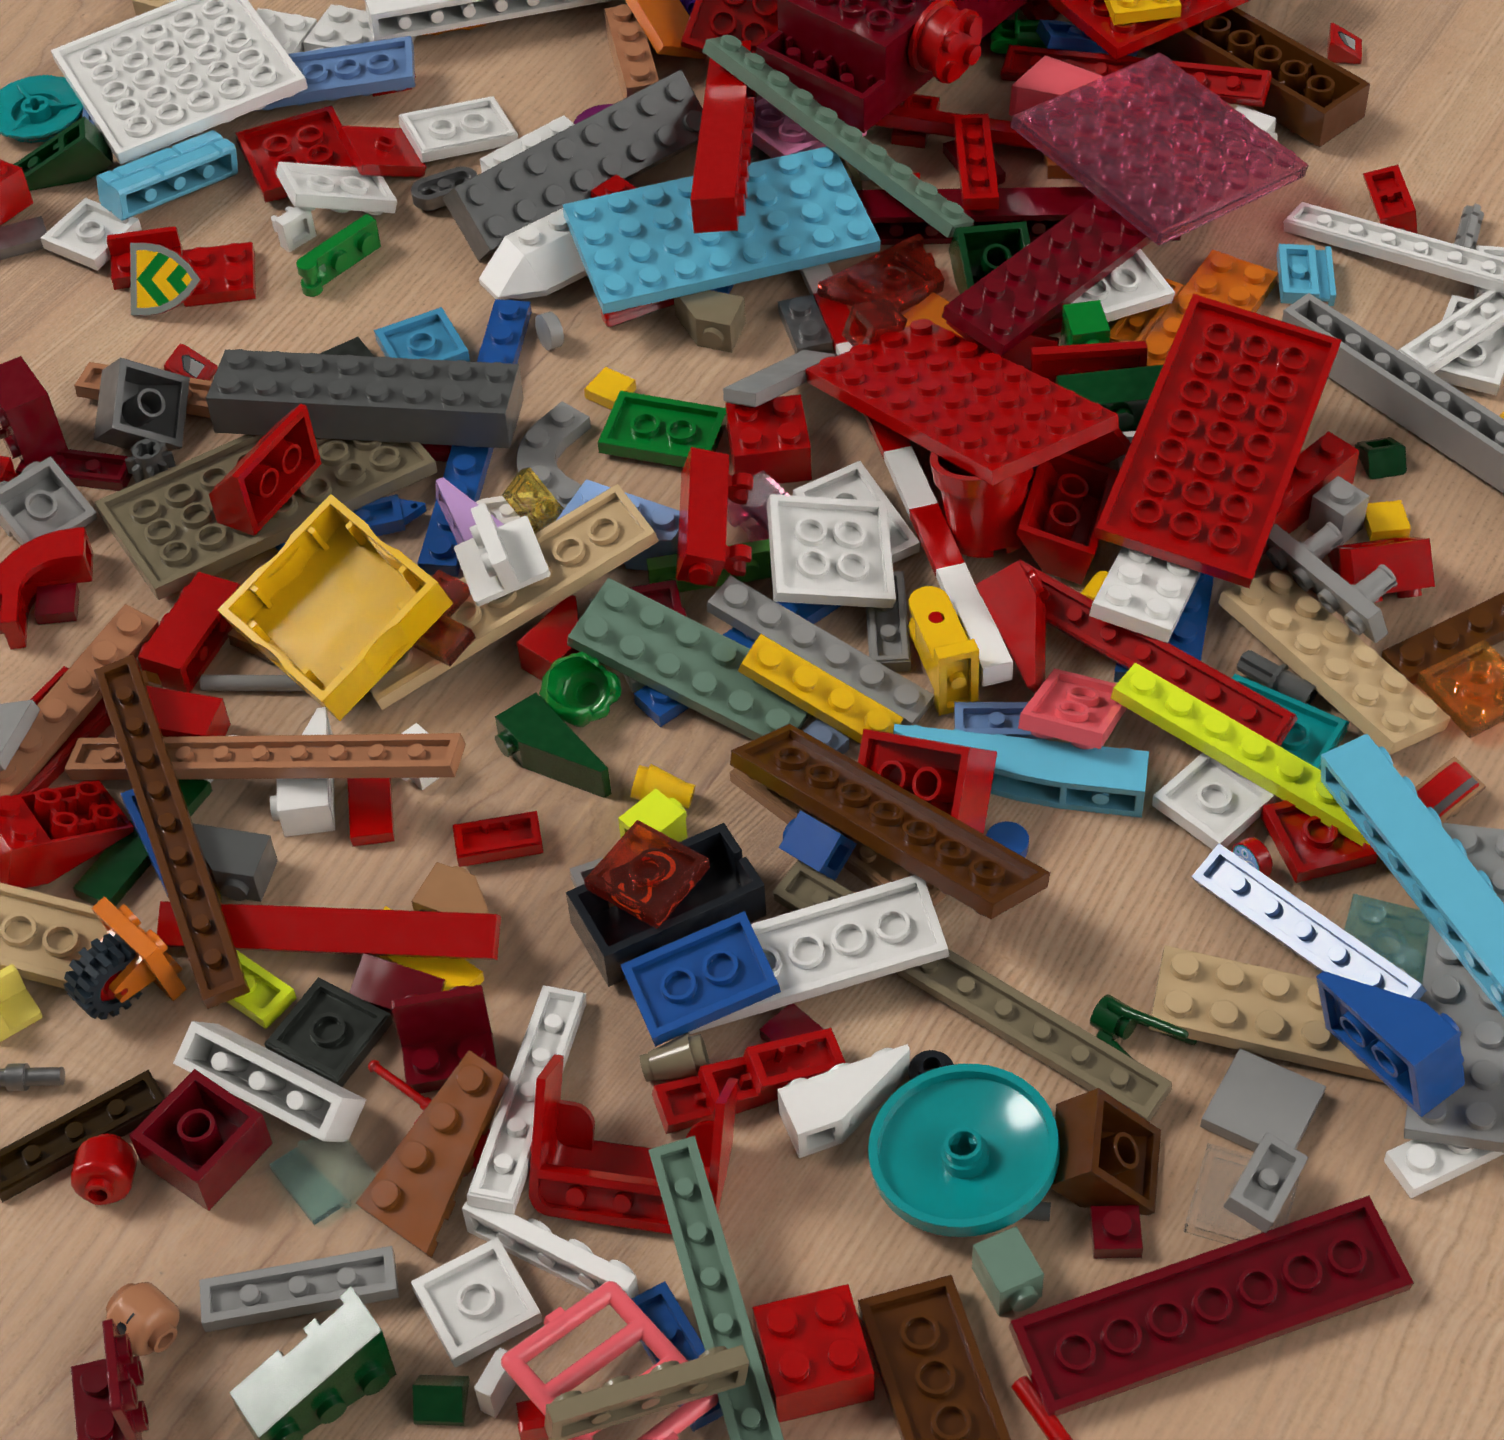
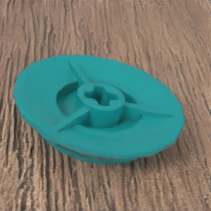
M53 75L30 76L9 83L0 89V134L20 142H46L71 126L83 112L82 103L65 77Z

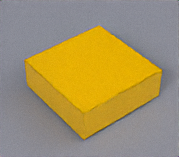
M605 367L584 388L585 398L612 410L620 391L633 393L636 390V380Z
M1401 500L1368 503L1364 525L1370 541L1410 536L1411 526Z

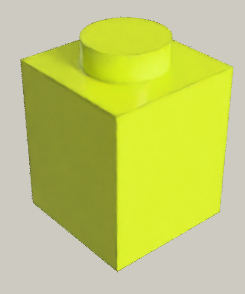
M655 788L618 817L621 844L639 858L645 852L660 851L687 839V814L684 807L675 798H667Z

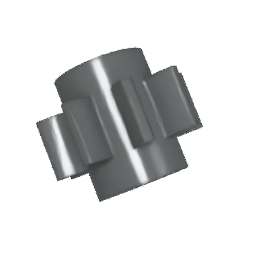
M144 439L137 442L130 448L133 457L125 458L128 472L133 474L135 483L176 466L173 453L167 450L166 443L164 441L159 443L154 439Z

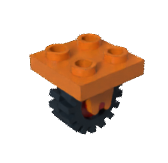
M104 896L91 908L107 933L101 940L96 938L91 941V949L87 950L83 947L78 952L82 957L79 960L73 959L69 966L73 971L66 972L64 977L67 981L64 984V989L68 992L67 994L90 1017L94 1019L98 1017L100 1020L107 1019L108 1014L112 1017L119 1015V1008L123 1007L127 1010L131 1007L130 1000L133 997L139 999L143 994L140 990L152 982L172 1001L176 1000L187 990L177 975L182 971V968L166 952L168 950L166 944L153 930L150 929L145 932L139 926L141 924L140 920L125 904L117 908Z

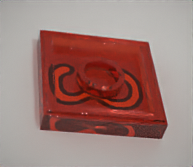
M637 820L584 879L585 888L658 929L710 868L709 859Z

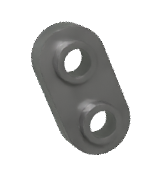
M456 167L419 179L411 187L413 203L417 208L425 211H434L444 207L446 204L443 198L455 186L477 176V173L469 167Z

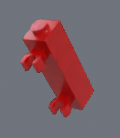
M691 447L681 473L676 580L716 587L722 569H726L728 573L735 576H745L746 562H751L752 547L745 544L726 545L728 499L736 504H747L748 491L753 490L754 476L748 473L730 475L729 454Z

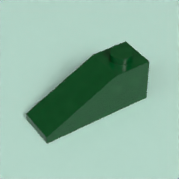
M84 116L13 165L23 169L29 190L32 191L87 181L96 174L105 172L113 164V152L106 143L101 131Z
M537 692L495 716L498 731L495 741L506 757L512 756L527 770L597 796L606 798L611 795L607 766Z

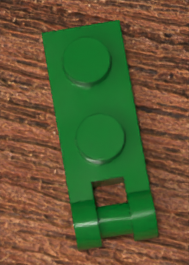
M365 214L297 260L298 274L303 277L300 283L304 295L314 297L321 294L325 284L381 247L376 219Z

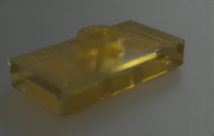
M530 467L521 469L502 494L519 517H528L534 533L555 522L564 510Z

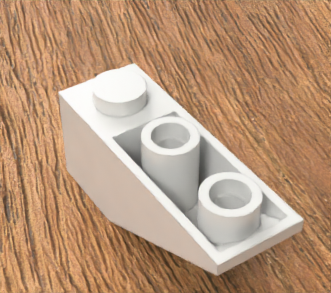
M908 1044L894 1049H881L869 1058L851 1064H838L828 1072L808 1079H795L785 1087L778 1089L779 1114L799 1158L842 1144L909 1075L910 1049Z

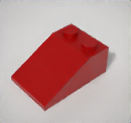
M863 729L858 763L984 834L997 751Z

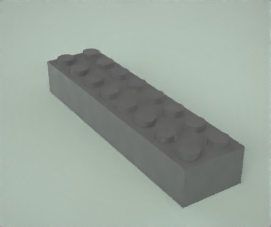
M679 70L455 186L443 200L479 261L496 252L505 236L562 209L563 204L591 198V190L617 174L626 181H629L698 144L703 108L682 70Z
M225 349L206 396L214 433L265 435L279 420L299 404L307 406L315 438L397 443L420 442L421 444L509 449L524 400L519 364L469 362L463 360H429L426 358H392L387 356L369 357L280 351H249L243 349Z

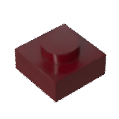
M1139 1205L1091 1206L1089 1216L1093 1259L1142 1258L1143 1242Z

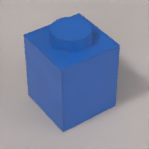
M800 810L797 817L787 824L783 832V841L778 848L835 881L857 843Z

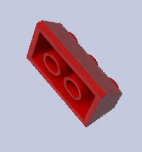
M299 404L279 420L208 494L217 523L255 536L322 464L306 405Z
M1068 453L1037 465L1016 534L1043 572L1082 585L1096 553L1099 538L1094 537L1095 529L1117 478V470Z

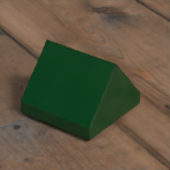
M419 1375L412 1385L414 1424L464 1426L469 1376Z

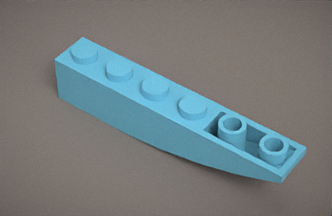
M894 724L893 734L997 751L990 794L1059 809L1142 818L1149 751L1104 746L1101 749L1087 750L1077 748L1071 743L1049 741L1041 738L1030 739L1003 734L993 735L965 732L959 729L947 730L919 725Z

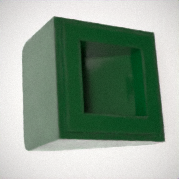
M1387 437L1357 442L1355 444V448L1359 450L1358 457L1370 479L1386 478L1406 473V447L1395 439Z

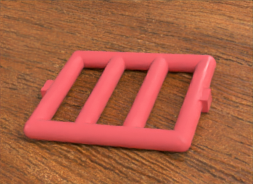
M607 1281L566 1311L560 1306L545 1316L544 1326L506 1352L501 1358V1365L545 1415L546 1404L552 1403L559 1395L572 1391L640 1340L660 1360L641 1375L650 1373L653 1368L664 1362L678 1361L680 1364L688 1360L616 1282ZM607 1305H610L628 1324L546 1384L527 1364V1362ZM714 1394L683 1404L637 1440H678L677 1435L717 1405L718 1395ZM600 1430L568 1440H594L592 1436Z

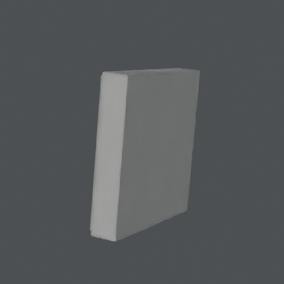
M1239 1048L1201 1119L1200 1127L1252 1151H1255L1266 1132L1297 1149L1325 1094L1326 1086Z

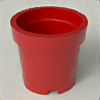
M931 452L930 464L934 483L941 490L947 524L960 553L969 557L989 558L994 557L993 550L1006 548V554L1022 547L1024 544L1016 533L1028 497V482L1033 475V468L998 484L991 485Z

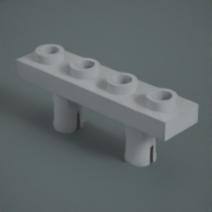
M1326 523L1322 529L1303 543L1296 541L1277 524L1273 525L1267 540L1269 550L1266 551V554L1277 569H1287L1299 587L1304 591L1311 589L1317 594L1319 601L1329 612L1334 613L1337 611L1341 614L1346 624L1355 634L1361 635L1364 633L1374 643H1377L1388 634L1381 609L1373 604L1378 598L1398 584L1395 581L1397 580L1395 575L1387 566L1380 564L1375 571L1356 585L1349 584L1321 561L1333 549L1344 543L1341 531L1333 523Z

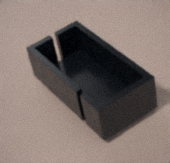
M725 823L660 850L678 861L679 873L670 884L656 888L654 902L645 910L633 909L617 900L615 887L618 883L625 882L628 884L629 895L637 899L644 897V880L647 878H661L668 871L666 864L661 861H653L647 865H640L638 861H635L611 872L610 878L615 904L611 908H609L606 882L602 876L566 892L571 924L608 987L626 979L620 964L745 911L750 923L767 915L765 885L747 857L743 858L742 849Z

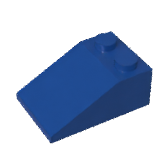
M1323 971L1316 976L1326 1029L1420 1117H1423L1465 1085L1464 1057L1461 1053L1460 1045L1461 1031L1450 1016L1445 1013L1439 1015L1426 1002Z

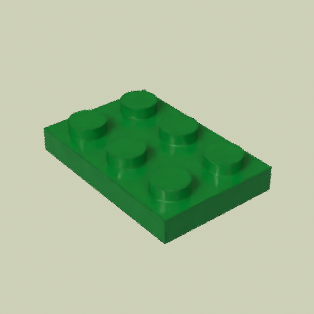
M620 391L598 440L599 453L684 467L691 447L716 452L727 424L726 408Z

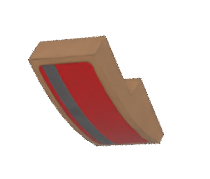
M1454 756L1415 788L1423 804L1427 808L1432 807L1437 812L1441 822L1444 823L1451 816H1456L1486 786Z

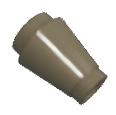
M686 1033L649 1051L647 1054L640 1055L641 1068L646 1082L696 1076L700 1066L710 1064L701 1034L690 1036L689 1033Z

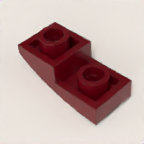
M363 953L349 993L370 1004L391 1011L392 1000L405 998L416 993L429 994L441 992L444 990L447 981L443 978Z

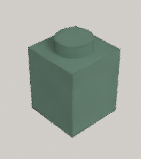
M1017 1226L973 1244L972 1269L998 1316L1011 1310L1014 1312L1024 1311L1033 1306L1042 1297L1044 1273Z

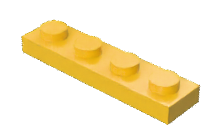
M762 634L759 635L738 669V672L860 744L863 729L893 733L894 724H900L903 720V717Z

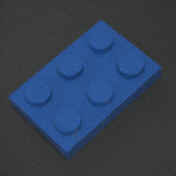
M745 911L620 964L655 1046L781 992L778 981Z

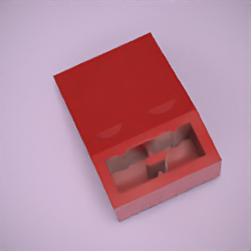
M100 780L83 781L78 784L57 788H43L35 792L12 796H0V882L20 888L49 884L131 834L134 826Z

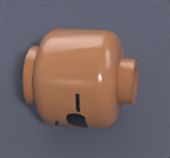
M149 1282L126 1284L117 1290L107 1303L106 1320L113 1319L120 1334L128 1333L133 1355L146 1356L153 1352H163L176 1339V1328L180 1319L179 1308L155 1285Z

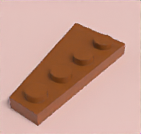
M469 1050L357 1200L356 1204L432 1258L438 1245L436 1238L444 1220H449L456 1204V1201L453 1199L463 1176H468L475 1160L473 1153L481 1135H486L510 1079L502 1071Z

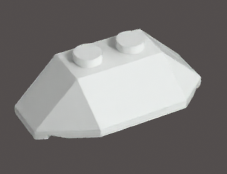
M563 208L504 237L479 277L480 284L495 299H527L547 296L587 276L564 218Z

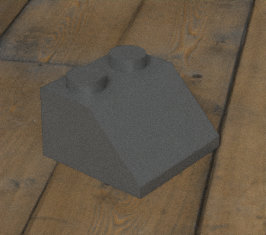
M120 357L102 370L94 440L131 450L132 446L144 439H154L159 443L164 441L167 449L182 448L190 377Z

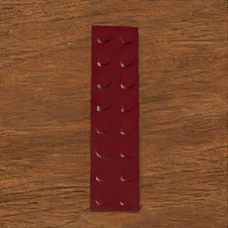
M1118 178L945 305L942 318L994 353L1003 356L1063 310L1064 304H1071L1109 275L1115 268L1135 255L1139 249H1143L1173 226L1176 214L1161 203L1135 189L1131 184Z
M1366 1196L1268 1230L1266 1233L1263 1232L1016 1318L1010 1321L1009 1329L1031 1382L1048 1416H1059L1410 1290L1414 1282L1370 1196Z

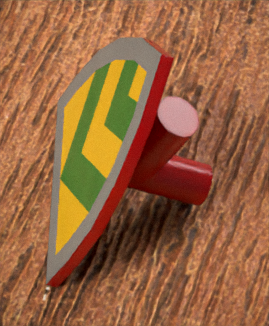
M130 243L131 315H155L172 310L188 299L203 279L192 264L179 253L163 245Z

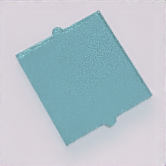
M312 1137L307 1141L300 1140L298 1147L269 1164L272 1172L313 1225L342 1207H351V1201L363 1194L376 1176L348 1139L344 1142H323L316 1137Z

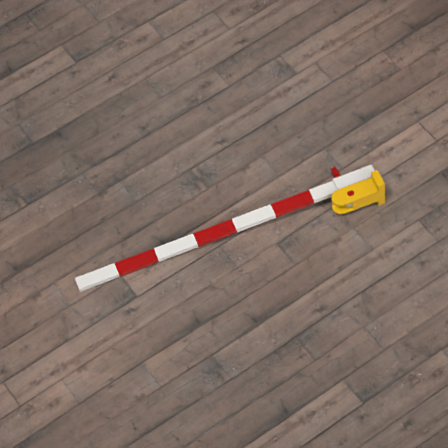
M828 263L799 269L810 295L813 294L833 341V347L837 356L850 351L851 347L855 345L865 344ZM864 414L941 587L940 589L933 586H924L910 594L908 602L912 618L909 622V632L934 689V705L938 715L953 713L955 702H978L979 680L982 687L1012 680L1013 661L987 606L976 588L909 439Z

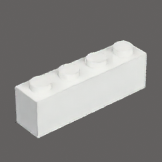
M192 1021L173 1064L189 1072L196 1069L231 1094L323 1142H348L367 1100L215 1023Z

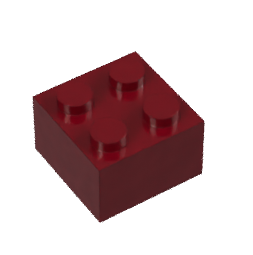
M19 356L0 364V440L3 439L12 459L19 457L25 465H29L36 461L42 462L50 456L58 455L57 451L68 449L47 391L24 359Z
M196 1069L129 1135L142 1165L208 1211L273 1144L261 1113Z

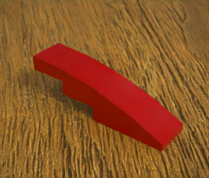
M827 1028L746 1047L742 1057L700 1066L696 1076L654 1085L652 1097L665 1133L669 1134L691 1128L701 1121H714L715 1103L729 1078L738 1079L735 1114L778 1100V1089L785 1087L795 1079H808L828 1072L834 1066L846 1062L832 1028Z

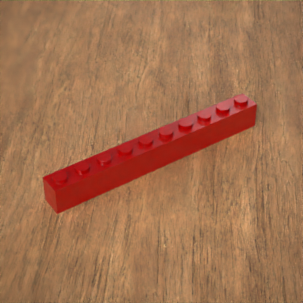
M752 40L741 41V45L753 53ZM709 58L690 198L694 233L738 231L739 217L746 216L745 199L748 197L747 182H749V166L751 165L750 149H752V133H754V118L756 116L755 103H757V93L711 58Z

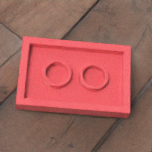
M1054 668L1020 713L1018 729L1030 731L1033 736L1041 739L1058 738L1069 741L1073 746L1080 749H1101L1127 708L1111 699L1116 683Z

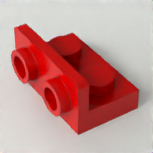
M175 226L107 236V245L111 255V280L114 290L131 288L130 243L163 245L182 256L183 248L177 227Z

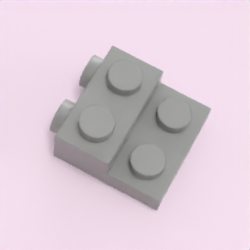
M51 456L42 462L36 461L29 464L19 476L9 482H0V526L9 537L14 536L21 545L50 532L85 527L97 520V512Z

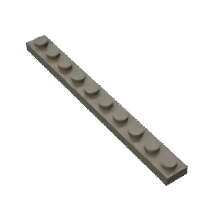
M800 860L794 864L772 892L774 900L791 911L853 894L852 891ZM949 949V957L895 973L1085 1089L1091 1091L1100 1088L1149 1122L1172 1090V1082Z

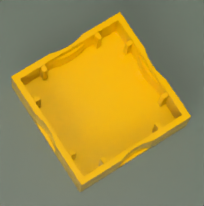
M330 494L290 535L281 550L271 560L259 567L221 605L218 611L238 633L321 706L326 707V710L338 721H341L442 616L453 602L434 578L400 550L381 541L366 522Z

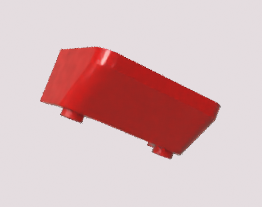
M554 1054L536 1078L528 1190L531 1204L538 1212L550 1217L672 1234L649 1154V1149L652 1148L594 1140L595 1120L591 1111L581 1103L561 1100L564 1055ZM732 1078L728 1079L715 1103L714 1121H701L695 1124L686 1136L688 1138L695 1135L717 1213L719 1212L733 1144L738 1079Z

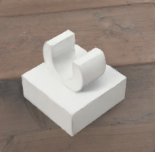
M288 206L285 208L286 213L279 217L273 215L271 220L274 231L278 233L280 246L290 253L317 235L311 211Z

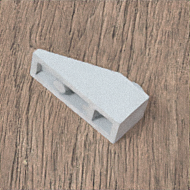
M326 707L316 709L302 735H333ZM334 778L277 779V795L270 796V810L273 821L280 820L285 837L335 831Z

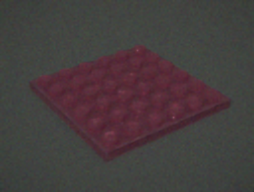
M1161 53L1013 115L1010 126L1158 246L1305 177L1309 166L1297 157L1293 151L1284 147L1272 138L1268 132L1260 129L1247 119L1243 113L1235 110L1223 101L1219 95L1211 92L1198 82L1194 76L1186 73L1174 64L1170 58Z

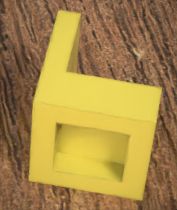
M13 964L0 970V1042L43 1017L41 1010L26 989L17 968Z

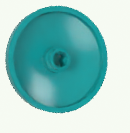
M954 1064L939 1067L916 1076L897 1089L888 1098L872 1125L869 1136L868 1157L876 1188L882 1199L896 1215L914 1227L929 1233L948 1237H972L989 1234L1014 1224L1041 1202L1049 1191L1058 1170L1060 1144L1053 1113L1046 1100L1031 1084L1001 1068L982 1064Z

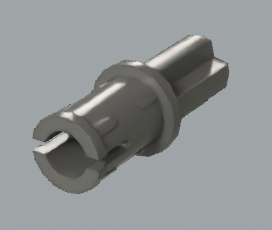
M1252 650L1244 652L1238 661L1237 670L1270 689L1305 704L1311 705L1318 693L1315 690L1316 686L1289 671L1288 665L1281 664L1279 666Z

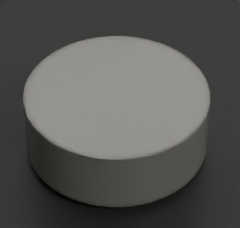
M553 312L537 315L535 327L542 346L546 350L561 347L564 342V332L558 317Z

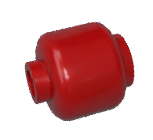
M101 1134L82 1142L76 1152L71 1172V1186L75 1193L95 1205L112 1204L124 1199L132 1188L137 1167L136 1152L123 1138L114 1134Z

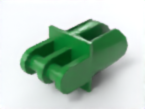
M1015 13V20H1004L991 30L990 48L992 52L1007 54L1009 45L1047 48L1036 32L1039 20H1017V13Z

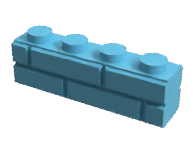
M211 130L173 145L172 148H165L114 168L113 171L109 170L97 175L99 201L109 212L112 211L113 215L123 221L236 175L238 173L237 152L232 142L226 138L223 139V136L215 130Z

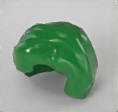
M579 652L558 658L551 664L550 669L542 678L539 695L564 722L581 728L590 722L607 717L610 713V706L617 702L621 696L622 687L619 677L608 671L603 665H599L597 658L591 657L585 652Z

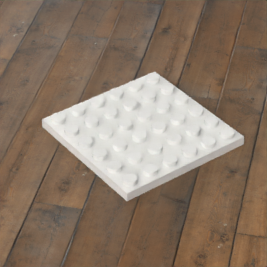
M176 0L51 50L54 61L96 127L101 131L120 165L140 159L142 156L156 150L168 148L173 143L199 135L205 130L222 123L231 122L239 116L254 110L263 109L266 105L283 98L292 97L296 93L308 89L304 75L248 0Z

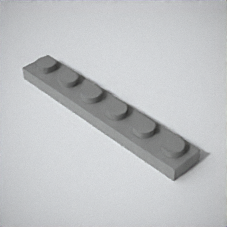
M731 575L707 602V612L757 640L760 634L773 640L903 717L900 725H916L933 704L934 694L784 606L774 602Z

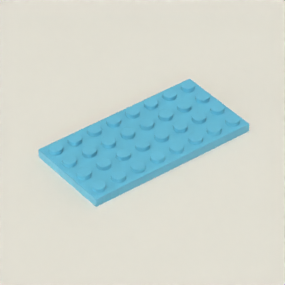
M827 146L751 163L749 166V182H747L748 197L745 199L746 216L739 217L738 231L694 233L690 202L693 176L563 204L564 218L603 314L880 251L881 240L839 155Z

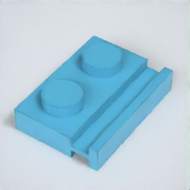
M1278 244L1276 258L1279 272L1280 302L1293 304L1310 293L1319 300L1328 302L1329 306H1334L1336 286L1331 246H1326L1325 250H1315V245Z

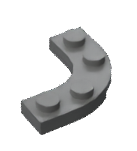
M563 401L527 431L521 440L517 452L519 480L524 492L540 495L545 501L546 511L557 518L582 486L558 469V458L567 447L591 428L589 416Z

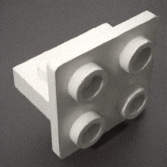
M486 503L470 509L476 525L469 527L473 538L457 544L454 550L476 606H482L550 576V570L527 516H522L497 527Z

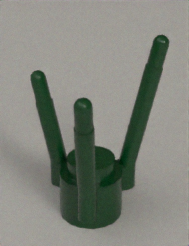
M1109 994L1100 999L1090 1018V1025L1099 1030L1096 1037L1129 1057L1131 1056L1115 1040L1119 1037L1123 1040L1128 1039L1135 1030L1137 1023L1148 1028L1151 1026L1166 1032L1162 1034L1189 1045L1197 1043L1196 1040L1188 1039L1189 1033L1187 1030L1133 1009Z

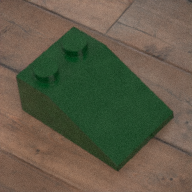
M1026 222L955 228L948 250L954 280L960 294L1022 250L1026 245L1030 244Z

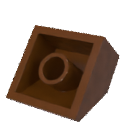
M1100 1088L1057 1103L1055 1121L1059 1136L1060 1159L1055 1179L1050 1188L1079 1207L1139 1205L1140 1215L1148 1216L1154 1214L1161 1130Z

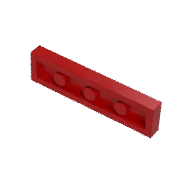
M989 114L954 115L953 127L963 210L985 211L987 209H999V192Z

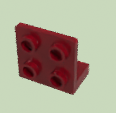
M481 985L456 986L450 990L429 994L416 993L391 1001L392 1014L402 1047L405 1081L407 1085L418 1093L440 1090L469 1050L497 1068L493 1033Z
M113 1319L102 1321L105 1359L71 1367L77 1440H142L141 1432L149 1430L146 1405L143 1400L138 1401L137 1387L144 1385L142 1363L139 1356H133L128 1333L120 1334Z

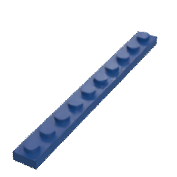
M495 299L477 362L518 363L532 313L530 301ZM452 445L443 478L473 501H478L494 448ZM436 499L417 564L429 575L458 577L461 566L454 550L457 541Z

